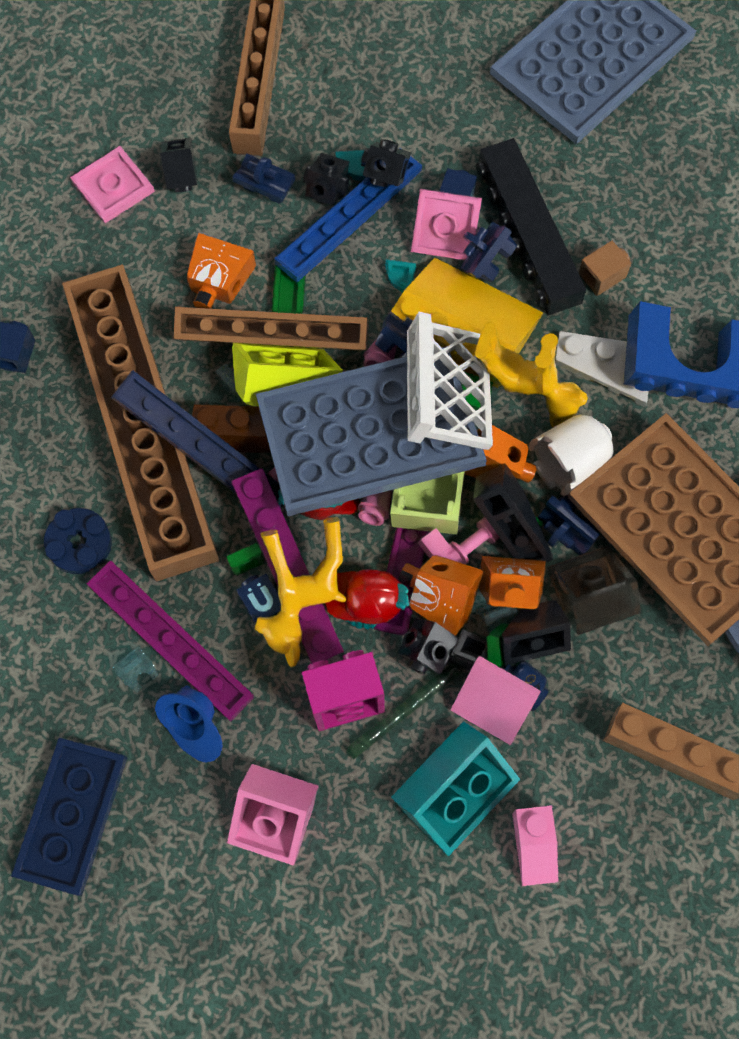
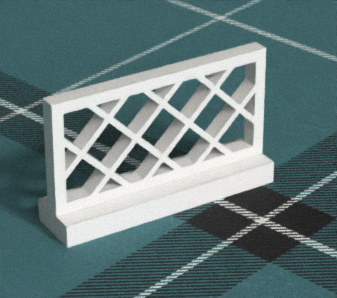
M420 311L407 330L408 441L421 443L427 437L489 450L493 445L490 374L483 362L476 356H473L463 345L464 342L477 345L481 334L431 322V314ZM433 335L442 336L450 345L442 349L434 340ZM455 350L466 362L458 366L448 353ZM439 359L451 371L445 376L434 367V362ZM470 366L479 375V381L474 383L463 370ZM456 376L467 389L459 393L448 380ZM439 386L451 398L445 404L435 395V389ZM470 393L481 404V408L477 411L464 399ZM454 404H457L468 416L461 422L449 410ZM441 414L453 428L446 430L435 427V418ZM473 421L482 431V437L472 435L465 425Z

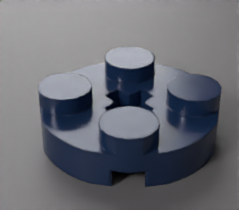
M84 508L59 511L47 527L44 536L45 553L60 570L70 574H84L89 572L90 569L95 568L98 564H102L108 557L112 546V536L104 519L96 512ZM81 533L82 537L86 539V543L79 544L78 549H74L70 539Z

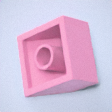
M251 764L238 789L227 843L294 866L313 810L318 785Z

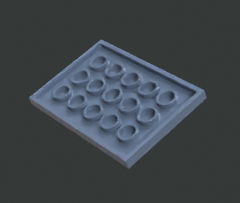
M567 0L491 66L490 75L572 142L577 144L693 40L696 30L657 0Z
M407 356L256 394L288 516L486 466V457L483 449L427 437L421 443L408 441ZM440 359L434 362V367L443 376L451 372ZM456 376L448 380L459 393L463 392L461 383ZM440 386L435 389V395L444 404L451 400L449 395ZM457 404L449 408L460 422L468 417ZM441 414L435 418V427L446 430L453 428ZM473 421L465 425L472 435L478 436Z

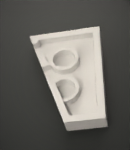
M560 331L555 365L582 378L600 383L608 387V390L618 395H625L635 400V403L646 407L649 391H640L635 386L624 385L627 341Z

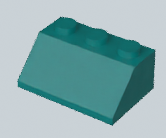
M463 721L391 798L407 817L449 857L517 784L520 778L489 738Z

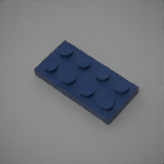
M59 737L11 877L82 897L127 761L126 756Z

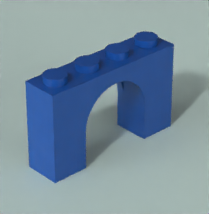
M640 301L628 317L624 385L635 386L640 391L656 390L666 392L668 396L672 397L688 396L696 398L699 402L703 403L719 402L725 403L731 408H739V321L732 319L718 333V355L715 371L697 372L680 363L671 350L669 343L671 307Z

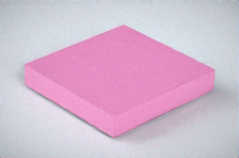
M121 146L70 177L73 184L104 223L109 222L155 192L153 185Z
M420 189L411 252L466 260L468 256L463 251L469 243L463 236L466 232L475 236L482 198Z
M479 656L467 676L451 711L511 745L541 691Z

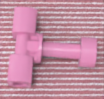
M483 517L476 523L478 530L459 545L454 541L448 544L437 528L422 538L418 544L429 558L437 555L467 564L469 562L467 557L469 553L486 540L493 544L500 537L486 517Z

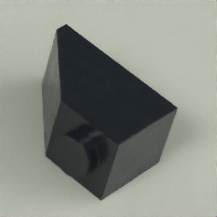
M192 137L162 141L160 156L167 190L174 189L175 192L192 190V186L197 185L198 180Z
M556 599L539 603L537 609L522 608L502 633V653L505 665L571 650L570 622Z

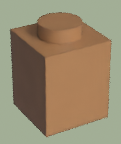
M612 240L582 259L579 275L598 296L627 277L631 266L630 258L627 252L619 248Z

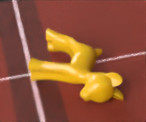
M487 322L478 340L475 356L483 362L488 373L498 380L502 388L507 392L545 396V403L552 427L575 416L580 406L586 404L588 397L574 382L558 383L555 365V351L558 344L557 336L551 333L545 334L541 339L539 355L535 357V361L525 360L520 354L501 346L495 323Z
M330 517L323 520L327 548L326 556L312 575L293 577L287 565L277 529L260 533L277 574L281 611L272 617H258L255 630L263 634L267 644L275 652L285 655L290 667L296 666L300 660V642L302 639L298 616L300 610L304 607L327 603L332 600L346 602V597L338 591L337 569L343 562L340 519L338 517Z

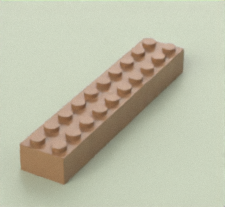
M122 264L62 283L150 573L157 582L220 561L186 455L111 398L132 370L166 395L124 265Z

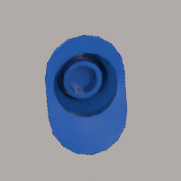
M186 685L176 694L162 695L156 701L155 711L158 719L183 751L196 760L205 763L214 761L220 756L223 748L222 739L212 722L214 716L213 703L205 694Z

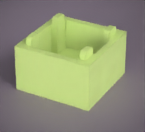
M465 471L394 489L390 512L391 527L431 532L437 528L440 533L457 535Z

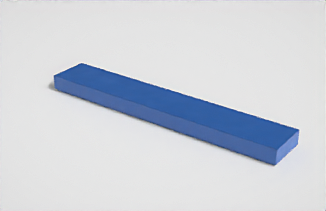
M410 156L404 182L399 186L388 184L387 187L377 186L370 183L371 178L366 177L274 258L275 265L295 282L300 281L422 171V165Z

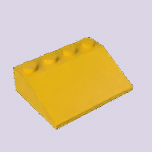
M434 258L404 290L391 310L401 320H404L407 316L414 320L420 311L431 314V322L480 334L487 322H493L496 325L500 345L518 354L543 315V312L437 258ZM433 335L434 340L441 348L450 345L442 336ZM464 342L465 348L475 356L477 345ZM455 350L450 352L453 361L458 366L466 362ZM470 366L463 370L479 377ZM490 374V381L493 382V386L499 388L500 383Z

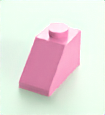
M552 806L516 809L512 816L522 886L558 882L557 838Z

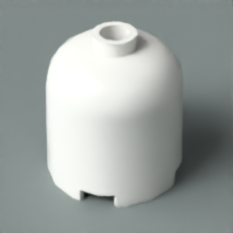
M581 414L573 416L537 436L529 444V450H535L538 459L533 464L536 465V471L550 489L555 486L560 488L562 496L568 495L609 461L614 454L610 429L592 416Z

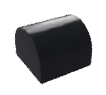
M463 629L449 662L471 671L479 656L488 660L487 639Z

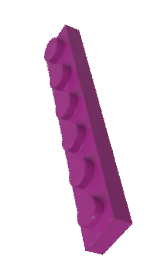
M263 468L232 480L233 488L277 588V574L261 537V532L277 529L284 556L293 577L310 575ZM323 603L302 608L298 614L302 631L301 642L311 664L343 653L344 650Z
M111 560L87 583L91 590L197 691L205 694L211 700L213 706L230 722L252 701L254 695Z

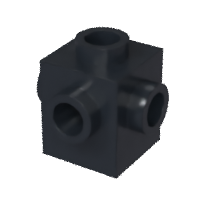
M381 139L380 143L375 142L370 145V148H365L361 159V166L365 167L363 176L371 178L370 183L377 186L387 187L388 184L399 186L404 182L411 152L399 149L398 143Z
M321 153L312 166L308 165L303 177V183H306L305 196L315 199L319 203L334 205L339 196H344L349 186L347 175L350 162Z
M415 618L410 630L404 635L402 645L397 654L408 660L406 666L419 674L425 675L426 671L441 674L444 667L448 664L450 655L459 638L436 622Z

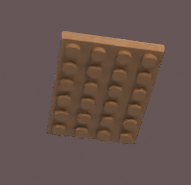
M665 413L573 489L567 498L707 646H710L739 620V486Z

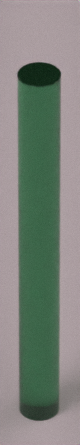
M451 663L441 674L436 675L345 748L352 759L357 758L461 673L458 668Z

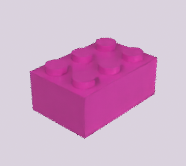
M363 650L349 652L343 655V660L331 664H329L328 660L318 661L310 664L308 670L302 672L319 732L385 713L384 691L372 652L364 654Z

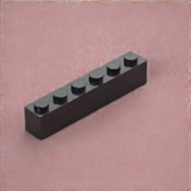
M515 138L480 149L479 162L476 163L478 176L481 181L486 180L489 200L492 205L497 204L500 211L499 220L501 226L507 227L512 232L510 234L511 238L517 244L514 254H520L523 274L527 281L532 280L535 287L534 296L538 306H544L549 316L581 305L586 288Z

